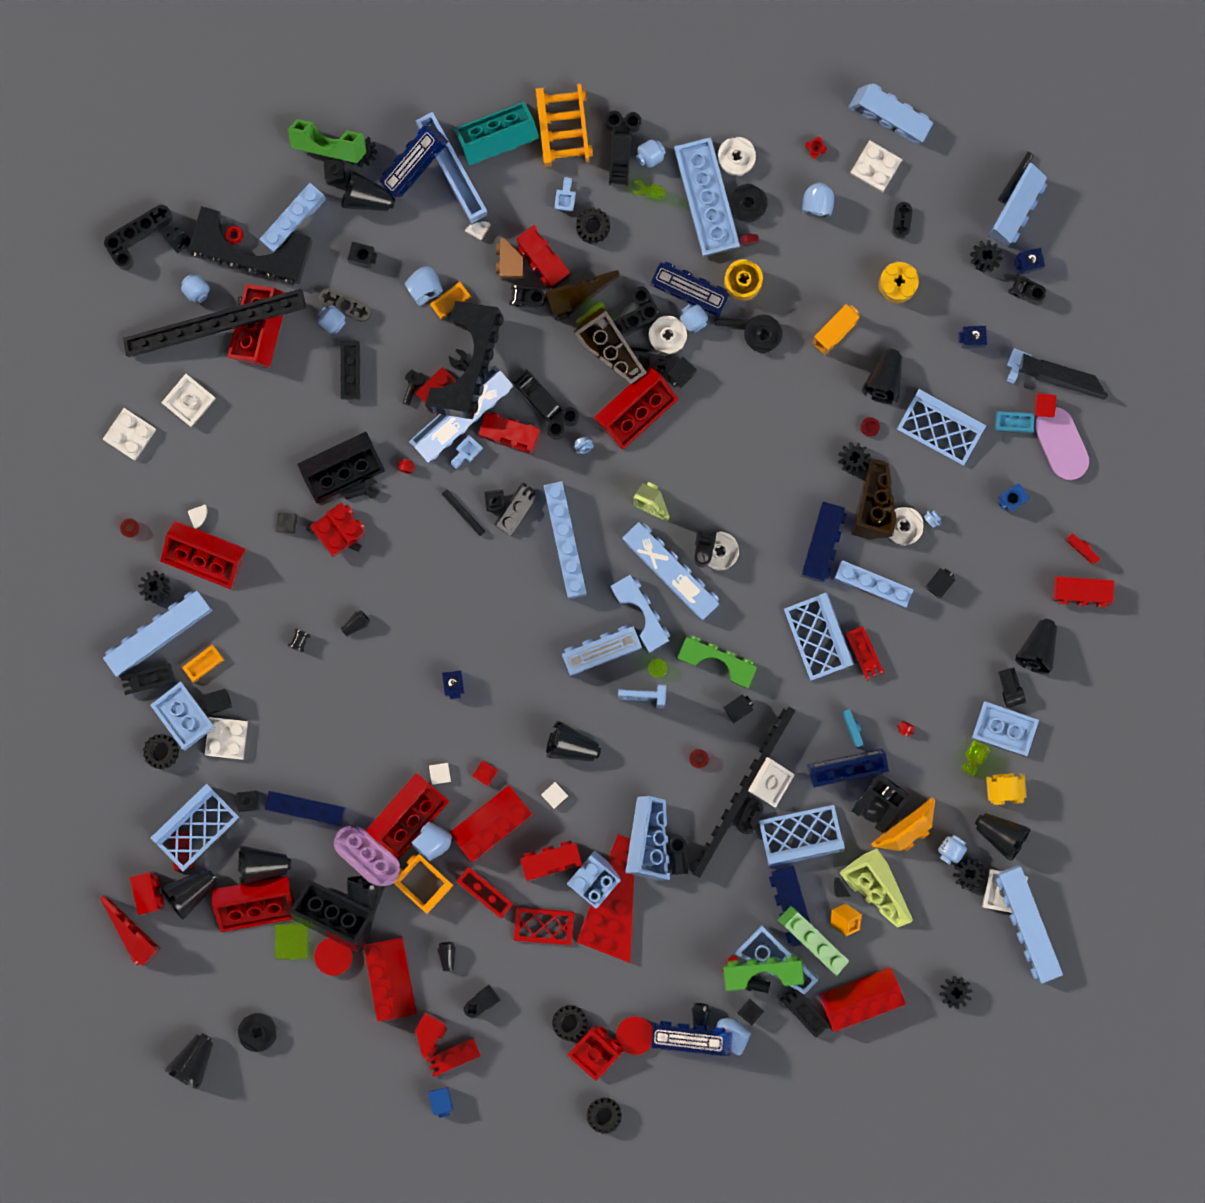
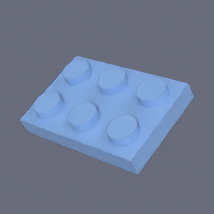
M179 682L150 705L184 751L215 728L182 682Z
M984 701L972 738L1027 757L1039 720Z

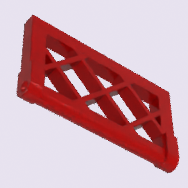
M516 907L514 941L560 945L572 944L574 911ZM521 913L533 914L525 923L521 919ZM547 914L552 915V918L543 924L537 915ZM556 916H568V922L563 926ZM534 917L542 925L535 933L526 925ZM553 919L561 926L554 934L546 927ZM525 926L532 935L520 936V929ZM542 928H545L551 937H536L535 934ZM562 929L567 933L566 939H556L554 937Z

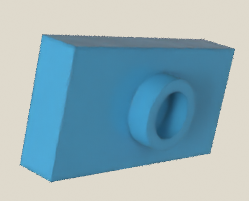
M996 411L995 431L1034 433L1035 413Z
M850 709L843 711L842 716L854 747L857 748L864 745L859 734L862 730L858 720L854 721Z

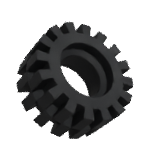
M591 207L589 210L588 208L585 209L577 217L576 230L578 236L589 244H597L599 241H604V238H607L610 232L609 217L599 208ZM590 219H596L601 224L600 229L595 233L589 232L586 229V223Z
M156 734L148 738L149 740L145 742V747H143V757L151 767L165 769L176 763L175 761L179 757L178 744L173 738L164 734ZM159 744H164L168 748V755L164 759H158L154 755V748Z
M565 1005L559 1008L552 1020L553 1030L563 1040L571 1041L578 1039L584 1034L587 1027L585 1013L574 1005ZM572 1015L577 1019V1026L574 1030L569 1031L562 1026V1020L565 1016Z
M603 1097L594 1100L587 1110V1122L595 1132L601 1134L611 1133L620 1125L622 1114L619 1105L615 1101ZM602 1108H607L612 1113V1118L607 1123L599 1122L596 1117L597 1112Z

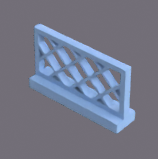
M918 389L897 430L964 466L986 425ZM916 401L924 404L926 413L914 414L913 407ZM927 407L933 409V411L928 412ZM912 411L913 416L908 418L910 412ZM933 412L940 413L943 422L932 425L929 414ZM927 415L930 425L918 428L916 417ZM944 416H946V417L949 418L950 420H946V421H945V420H944ZM914 418L916 430L907 431L902 428L906 420ZM951 421L957 422L960 431L949 434L946 423ZM944 424L947 435L935 437L933 427ZM960 425L966 427L967 429L962 430ZM931 428L933 439H922L920 430ZM971 430L977 433L973 441L965 443L962 432ZM913 432H918L919 437L913 434ZM960 433L963 444L952 447L949 436ZM947 437L950 448L943 450L938 448L936 440ZM964 446L966 454L963 460L955 457L953 449Z
M823 593L784 609L810 681L855 665L828 593ZM818 601L820 606L817 615L807 611L810 603ZM796 608L803 611L799 622L791 618L789 611ZM806 613L816 617L812 627L801 623ZM818 618L826 622L827 627L824 633L814 629ZM800 625L810 629L806 640L800 638L797 634ZM812 631L822 635L818 645L808 641ZM825 636L833 641L831 651L820 647ZM807 643L817 647L813 658L805 655L804 649ZM819 649L829 653L825 663L815 659ZM831 655L839 657L840 666L834 668L827 665ZM813 661L824 665L821 673L814 676L811 671Z
M658 685L657 692L618 690V700L656 702V708L664 709L666 685Z
M206 784L151 839L184 872L240 817ZM212 795L218 800V809H206L207 800ZM196 811H204V823L192 822L193 814ZM206 811H218V823H206ZM220 812H229L233 818L228 823H220ZM181 825H190V836H178L179 827ZM192 825H204V836H192ZM206 825H217V834L215 836H206ZM168 838H176V850H167L162 844ZM178 838L190 839L189 850H178ZM192 839H203V847L200 850H192ZM170 852H176L175 857ZM178 852H189V861L184 866L178 861Z
M834 805L759 821L768 867L844 852L845 847ZM831 810L833 818L829 824L819 818L823 812ZM806 815L815 818L810 828L801 823V820ZM787 819L796 822L791 832L782 826ZM817 821L827 826L822 835L812 830ZM772 823L778 828L773 835L765 832L764 824ZM798 825L808 830L803 839L794 834ZM830 828L836 832L838 839L830 841L824 835ZM779 829L789 834L784 843L775 838ZM810 832L820 837L816 844L811 845L805 841ZM791 836L801 841L797 848L792 849L786 845ZM772 840L782 845L778 852L770 853L769 845Z

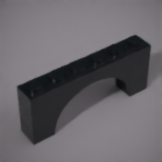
M201 206L188 248L193 257L203 259V257L210 258L211 262L220 265L224 262L229 264L228 267L237 270L241 267L247 269L246 272L254 275L262 273L271 280L279 278L288 285L300 284L313 242L311 237L292 232L289 241L280 250L263 256L247 255L231 247L224 239L221 231L222 214L220 211Z
M455 301L451 320L455 326L464 328L471 333L474 343L472 360L467 370L458 380L445 387L430 388L425 406L430 413L473 420L474 414L477 413L479 408L478 400L483 394V383L489 373V362L492 361L494 356L493 348L495 343L498 342L499 327L503 324L504 316L498 307Z

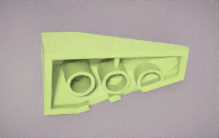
M649 482L647 485L642 483L634 496L633 506L668 522L670 516L662 494L657 490L658 486Z
M878 849L863 854L840 872L851 889L855 892L858 890L866 897L865 901L869 904L872 902L880 909V913L897 928L913 921L890 867Z

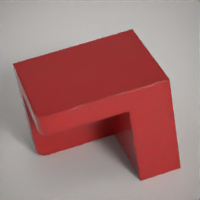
M1042 393L1035 395V418L1055 417L1057 395Z

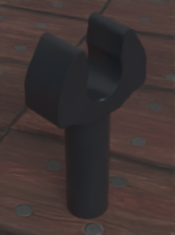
M456 349L455 351L461 359L455 361L449 356L450 365L453 368L462 367L466 371L469 367V364L466 362L467 353Z
M413 369L405 376L409 386L402 403L408 406L411 403L416 387L423 386L424 384L423 373H420L417 381L412 380Z
M372 479L365 480L362 488L345 492V499L348 500L362 495H367L370 499L376 498L380 490L371 492L369 487L378 482Z

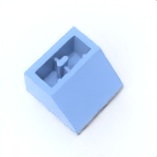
M594 851L567 885L597 909L620 882L621 878L611 864Z

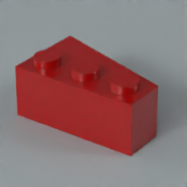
M534 224L516 238L517 251L523 258L525 256L530 261L528 265L535 273L537 271L540 273L542 283L546 287L550 286L554 289L570 276V271L558 255L549 247L546 239H543L537 232L538 228Z
M495 412L485 414L478 434L479 437L530 455L534 454L540 437V429L530 424H522L520 421L509 418V420L501 418L502 415Z
M570 840L560 843L561 847L554 849L553 845L542 848V853L535 854L534 851L524 853V858L520 860L526 881L581 866L582 862L577 844H572Z

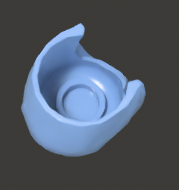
M815 183L809 186L804 193L802 213L806 214L808 211L814 215H825L829 218L834 207V193L832 189L824 183Z
M430 266L420 267L404 283L418 306H422L443 292L439 277L435 269Z
M429 821L422 827L421 834L412 842V846L425 859L431 861L449 849L452 836L442 827Z
M724 1018L720 1019L717 1023L716 1037L714 1039L720 1040L719 1050H729L740 1056L747 1045L751 1032L735 1019Z

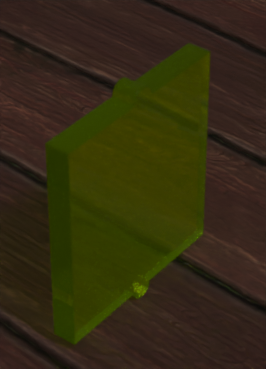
M293 923L289 925H275V959H290L291 961L293 959H307L308 927L302 924L294 925Z

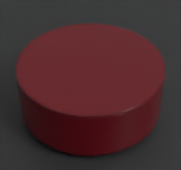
M757 234L740 237L741 246L759 243V236Z
M868 417L862 421L860 429L863 435L873 437L879 432L880 424L877 419Z

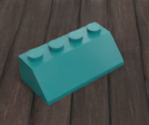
M525 101L454 128L469 165L477 164L484 159L495 157L502 152L513 150L520 145L531 143L540 138L534 119Z

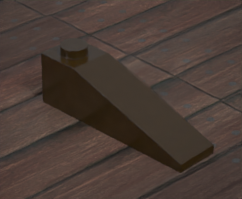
M616 270L598 275L591 282L586 279L581 280L574 287L567 284L546 291V298L554 320L558 319L561 321L569 318V314H572L619 278V271Z
M602 307L586 317L574 331L586 350L630 384L646 374L643 366L611 317Z
M870 458L851 535L869 540L893 536L897 517L894 511V496H892L891 490L892 482L889 463Z

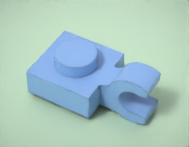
M564 177L563 190H557L555 210L573 212L576 192L570 191L572 178Z
M1016 348L1013 349L1006 366L1011 369L1007 382L1012 384L1017 379L1022 355L1025 353Z
M468 435L456 448L459 454L451 461V465L457 469L465 459L470 463L483 447Z

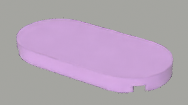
M1056 407L1054 418L1038 417L1035 422V432L1054 474L1059 478L1069 481L1080 478L1088 469L1089 456L1070 414L1064 409Z
M346 826L337 832L334 839L336 852L367 881L377 886H388L398 879L400 873L399 861L393 854L374 840L366 830L357 826L356 828Z

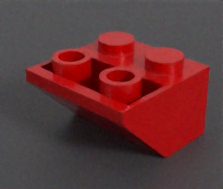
M147 872L129 877L138 915L163 910L165 899L163 894L159 892L158 887L161 886L159 875H156L155 872Z
M428 1011L425 1012L415 1030L422 1057L425 1059L428 1056H433L439 1046L435 1044L438 1038L442 1040L448 1030L445 1027L447 1022Z

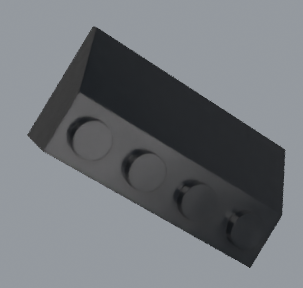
M367 431L297 464L316 504L385 472Z
M311 880L307 882L289 912L294 921L358 953L369 938L375 916L374 911Z

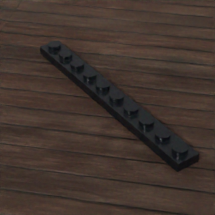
M303 290L290 291L124 337L125 354L127 357H132L307 309Z
M788 707L787 710L783 708L778 716V719H780L778 726L773 725L768 734L771 736L768 743L764 742L759 750L762 754L758 760L754 759L749 767L752 770L750 775H745L740 783L742 789L739 793L735 792L730 800L733 803L730 810L725 809L720 818L723 820L720 827L716 825L711 834L714 838L710 844L706 842L701 852L704 853L702 859H697L692 867L694 870L693 875L700 878L747 797L751 784L766 758H769L795 713V709Z

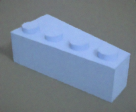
M872 83L858 88L848 107L849 109L854 111L857 108L863 112L862 116L868 119H878L879 125L888 129L895 128L894 132L915 144L924 141L933 124L926 114L915 112L911 105L907 103L902 104L897 101L898 98L896 96L881 91L882 88Z
M652 796L637 797L625 873L654 880H670V873L667 872L669 855L666 853L668 836L665 834V826L667 825L666 800Z
M764 924L735 953L746 960L759 959V961H767L766 958L778 957V960L786 959V956L795 955ZM803 962L804 984L790 986L805 994L818 981L819 977Z

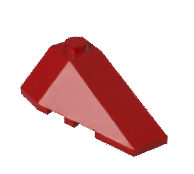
M106 895L102 896L100 900L124 946L131 955V961L137 966H145L161 948Z

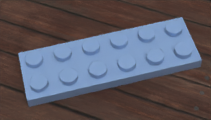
M711 137L675 146L674 151L703 257L739 248L740 244Z

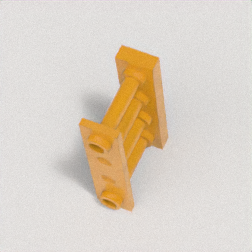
M577 84L578 92L548 95V93L544 94L543 88L536 89L544 167H551V161H554L555 158L585 155V161L588 163L589 157L593 156L592 145H588L583 106V101H587L586 91L581 88V84ZM579 100V111L552 114L546 112L545 105H549V103ZM581 118L582 129L559 132L548 131L547 124L551 123V121ZM583 137L584 148L557 151L550 149L549 142H553V140Z

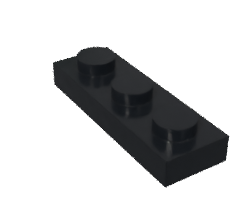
M341 342V400H360V342Z

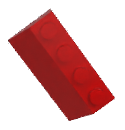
M246 284L241 305L285 292L272 287ZM283 315L234 328L227 358L270 368Z
M648 367L645 370V375L627 386L594 416V419L622 450L679 400L663 377L652 367Z
M174 521L166 534L160 562L225 588L232 589L243 562L246 548Z
M416 772L366 829V832L396 858L400 859L412 845V842L421 834L422 827L427 822H432L450 801Z
M508 785L449 833L473 863L533 814L512 787Z
M288 876L212 889V907L220 933L293 920L289 912L294 905Z
M403 937L365 944L363 947L377 1022L417 1014Z
M891 967L818 994L833 1032L906 1005Z

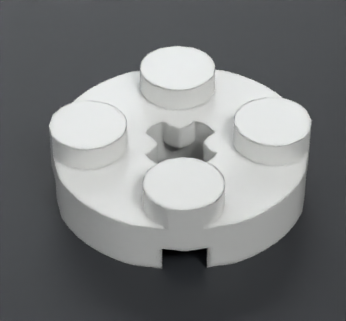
M742 137L724 141L718 151V163L730 175H744L752 169L756 160L752 143ZM737 152H740V157L742 159L736 161L733 160L732 153L736 154Z
M673 316L658 318L649 330V341L654 350L666 352L668 355L681 350L687 339L686 327ZM666 330H669L671 334L673 333V337H670V340H666L662 336Z
M897 508L894 510L897 517L892 537L888 538L901 546L913 544L923 533V519L913 508ZM901 521L909 523L907 526L908 531L900 530L901 525L899 523Z
M725 532L716 533L715 546L708 567L714 570H726L736 563L739 556V547L732 535ZM723 546V551L726 552L725 555L717 556L715 548ZM701 553L703 561L706 562L708 560V556L704 553Z

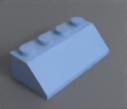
M1032 163L1028 164L989 234V237L1008 247L1011 242L1015 244L1020 235L1017 232L1020 226H1025L1029 219L1026 216L1028 211H1033L1038 203V200H1036L1038 193L1043 194L1048 185L1044 183L1047 177Z

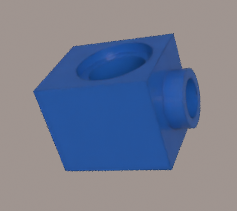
M1018 483L998 497L1000 500L998 504L1003 511L1006 510L1010 513L1030 498L1020 483ZM1009 494L1016 496L1017 502L1015 504L1009 503L1007 499Z
M448 1087L429 1091L428 1095L433 1115H438L439 1118L450 1115V1111H453V1105Z

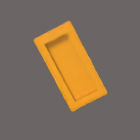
M458 282L431 302L430 306L442 320L453 311L455 301L466 302L472 297L462 283Z
M212 644L185 664L182 669L191 681L195 683L223 662L224 658Z

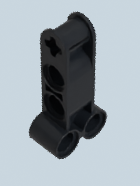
M614 110L608 112L605 118L606 127L613 131L609 185L622 184L628 187L632 133L637 132L641 128V117L636 112H630L625 118H622L621 113ZM617 117L619 122L616 125H612L609 123V119ZM634 118L638 121V124L630 126L628 120Z
M527 369L516 381H512L515 387L549 423L547 427L548 435L552 439L557 440L564 436L565 425L573 427L578 423L579 416L577 410L572 407L563 409ZM573 413L576 417L573 421H567L565 415ZM555 425L560 426L561 432L553 434L551 428Z

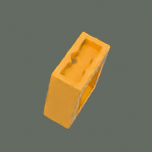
M845 304L814 336L812 344L826 356L857 324L860 318L858 316L859 312L852 305L849 307Z
M414 854L406 862L408 866L405 870L400 869L398 879L394 884L428 914L454 885L421 854L417 856ZM420 861L444 883L426 904L401 883Z

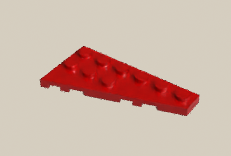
M618 834L608 862L621 880L597 909L590 905L577 943L630 963L634 875L625 872L631 839Z

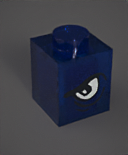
M1041 248L1019 252L1016 256L1017 259H1014L1015 267L1017 270H1020V274L1043 270L1045 267Z
M986 326L963 327L961 332H958V341L962 343V349L986 347Z
M462 671L442 673L445 696H449L450 700L461 698V695L465 694Z

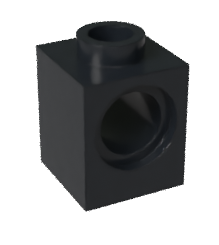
M324 160L326 183H346L343 160Z
M352 242L347 260L350 264L371 269L372 264L376 263L378 253H375L376 250L373 246ZM367 252L368 257L361 260L358 258L359 253Z
M682 357L667 373L669 377L668 382L675 388L678 386L681 389L697 373V369Z
M940 568L925 588L938 599H941L956 581L953 578L954 574L946 568L944 570Z
M227 689L204 694V699L201 700L203 710L207 711L208 714L232 708Z
M742 694L723 707L731 721L736 723L753 711L752 706L754 704L748 696L744 697Z
M258 791L237 792L238 812L260 810Z

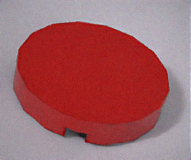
M327 938L318 944L314 960L321 972L326 975L336 976L343 974L349 969L353 960L352 949Z
M630 1016L618 1025L616 1039L622 1044L621 1048L625 1053L640 1055L652 1046L654 1030L645 1018Z

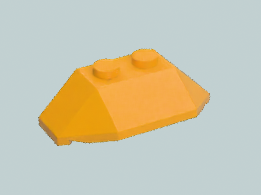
M933 797L928 799L870 845L874 848L896 851L904 849L905 852L915 845L913 841L917 838L922 840L930 834L928 830L932 828L935 799Z

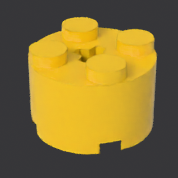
M745 259L733 262L728 267L724 277L725 290L736 301L753 299L760 292L763 282V274L760 267ZM741 277L748 279L746 284L739 282Z
M904 262L889 264L884 269L879 279V290L887 301L900 304L906 302L914 295L919 284L916 269ZM897 279L902 283L901 286H897Z
M1014 773L992 775L993 779L990 776H986L987 796L993 805L1005 804V801L1009 800L1013 801V803H1024V798H1027L1025 774L1019 773V776H1014Z

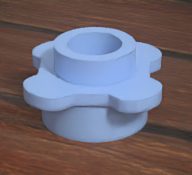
M588 437L576 440L574 446L577 449L576 453L584 454L589 452L594 447L591 444L593 441L589 440Z
M929 509L926 511L927 514L924 518L933 528L942 524L940 521L942 518L935 510L931 511Z

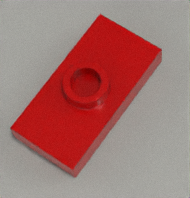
M1073 533L1065 539L1091 565H1095L1101 559L1091 550L1092 546L1087 541H1081Z
M190 830L178 831V836H190ZM171 838L172 850H176V838ZM178 838V850H189L190 839ZM178 852V861L183 866L189 861V852ZM173 862L174 871L181 870V869ZM192 863L187 869H194V863Z

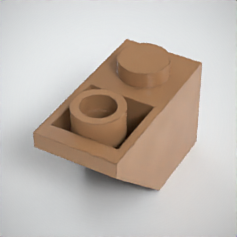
M500 238V243L496 245V255H500V262H496V274H500V279H523V257L505 238Z

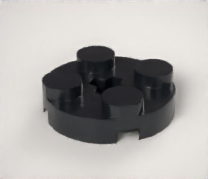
M753 184L738 186L730 197V211L740 222L751 223L759 220L765 214L767 208L765 192ZM749 198V201L754 202L751 208L743 205L745 199Z
M760 314L752 317L746 324L744 338L752 350L758 353H768L780 344L782 328L774 317ZM764 328L769 334L764 339H761L758 331Z
M253 1013L245 1017L239 1024V1041L245 1049L251 1052H262L274 1044L277 1037V1026L268 1015ZM260 1027L263 1035L255 1038L252 1030Z

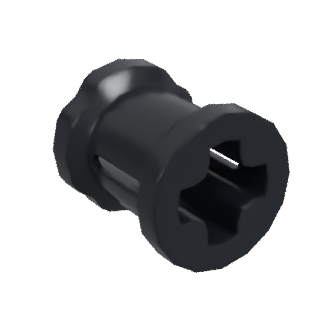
M295 628V635L291 643H288V647L303 653L307 638H310L311 635Z

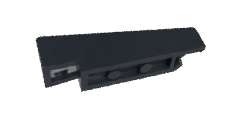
M1023 353L1018 372L1033 376L1040 381L1104 400L1108 397V394L1104 391L1095 375L1042 359L1038 360Z

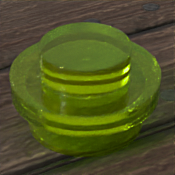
M654 659L649 663L648 671L655 678L663 677L667 672V664L662 659Z

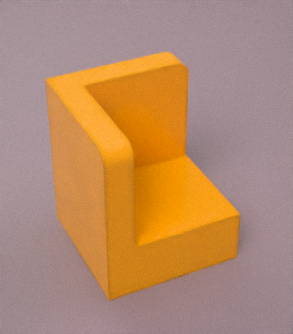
M843 904L832 909L830 925L844 936H849L860 930L862 914L848 904Z

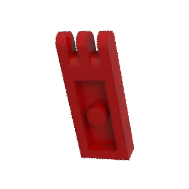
M861 626L846 633V638L866 681L870 680L869 671L873 678L877 677L876 668L880 675L883 674V668L864 627Z
M472 1038L426 1058V1061L431 1062L435 1060V1063L429 1066L430 1070L438 1067V1070L432 1073L433 1077L474 1060L480 1057L481 1054L475 1039Z

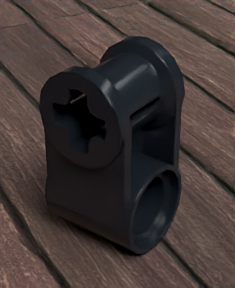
M1016 274V280L1012 288L1008 290V293L1034 305L1041 304L1047 294L1045 287L1023 275ZM1039 291L1042 297L1036 299L1033 297L1032 292Z
M511 285L512 297L509 305L541 308L545 305L546 296L542 289ZM535 294L542 295V299L539 302L532 300Z
M701 529L697 530L694 562L698 567H706L710 564L717 532L708 533L702 532ZM700 553H704L708 556V560L700 562L697 556Z
M490 984L465 1004V1015L475 1018L501 1000ZM469 1004L478 1006L476 1014L467 1012Z

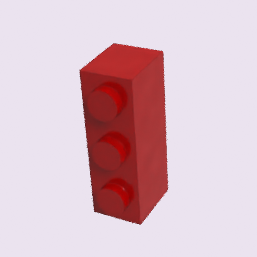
M1061 576L1054 578L1053 601H1058L1059 605H1069V602H1077V606H1088V603L1096 604V607L1107 608L1108 605L1113 603L1114 580Z
M468 867L456 881L500 919L503 918L514 904L471 867Z

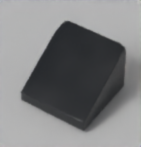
M278 513L276 532L295 534L297 514Z
M835 877V897H850L851 895L840 878Z

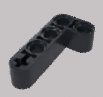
M158 205L106 236L104 245L115 264L122 270H129L133 266L134 260L128 248L168 225L173 219L172 212L166 205ZM161 212L165 213V218L161 217ZM145 221H151L149 228H142V224ZM128 231H135V235L132 238H126ZM117 240L118 246L110 248L111 241ZM123 256H127V263L120 264V258Z
M640 286L633 291L632 300L636 309L613 321L616 327L621 329L623 337L648 326L658 318V308L645 287ZM637 293H644L646 299L643 301L637 300L635 297ZM647 309H652L655 315L649 318L645 316L644 312ZM630 318H635L638 320V324L630 326L627 321Z

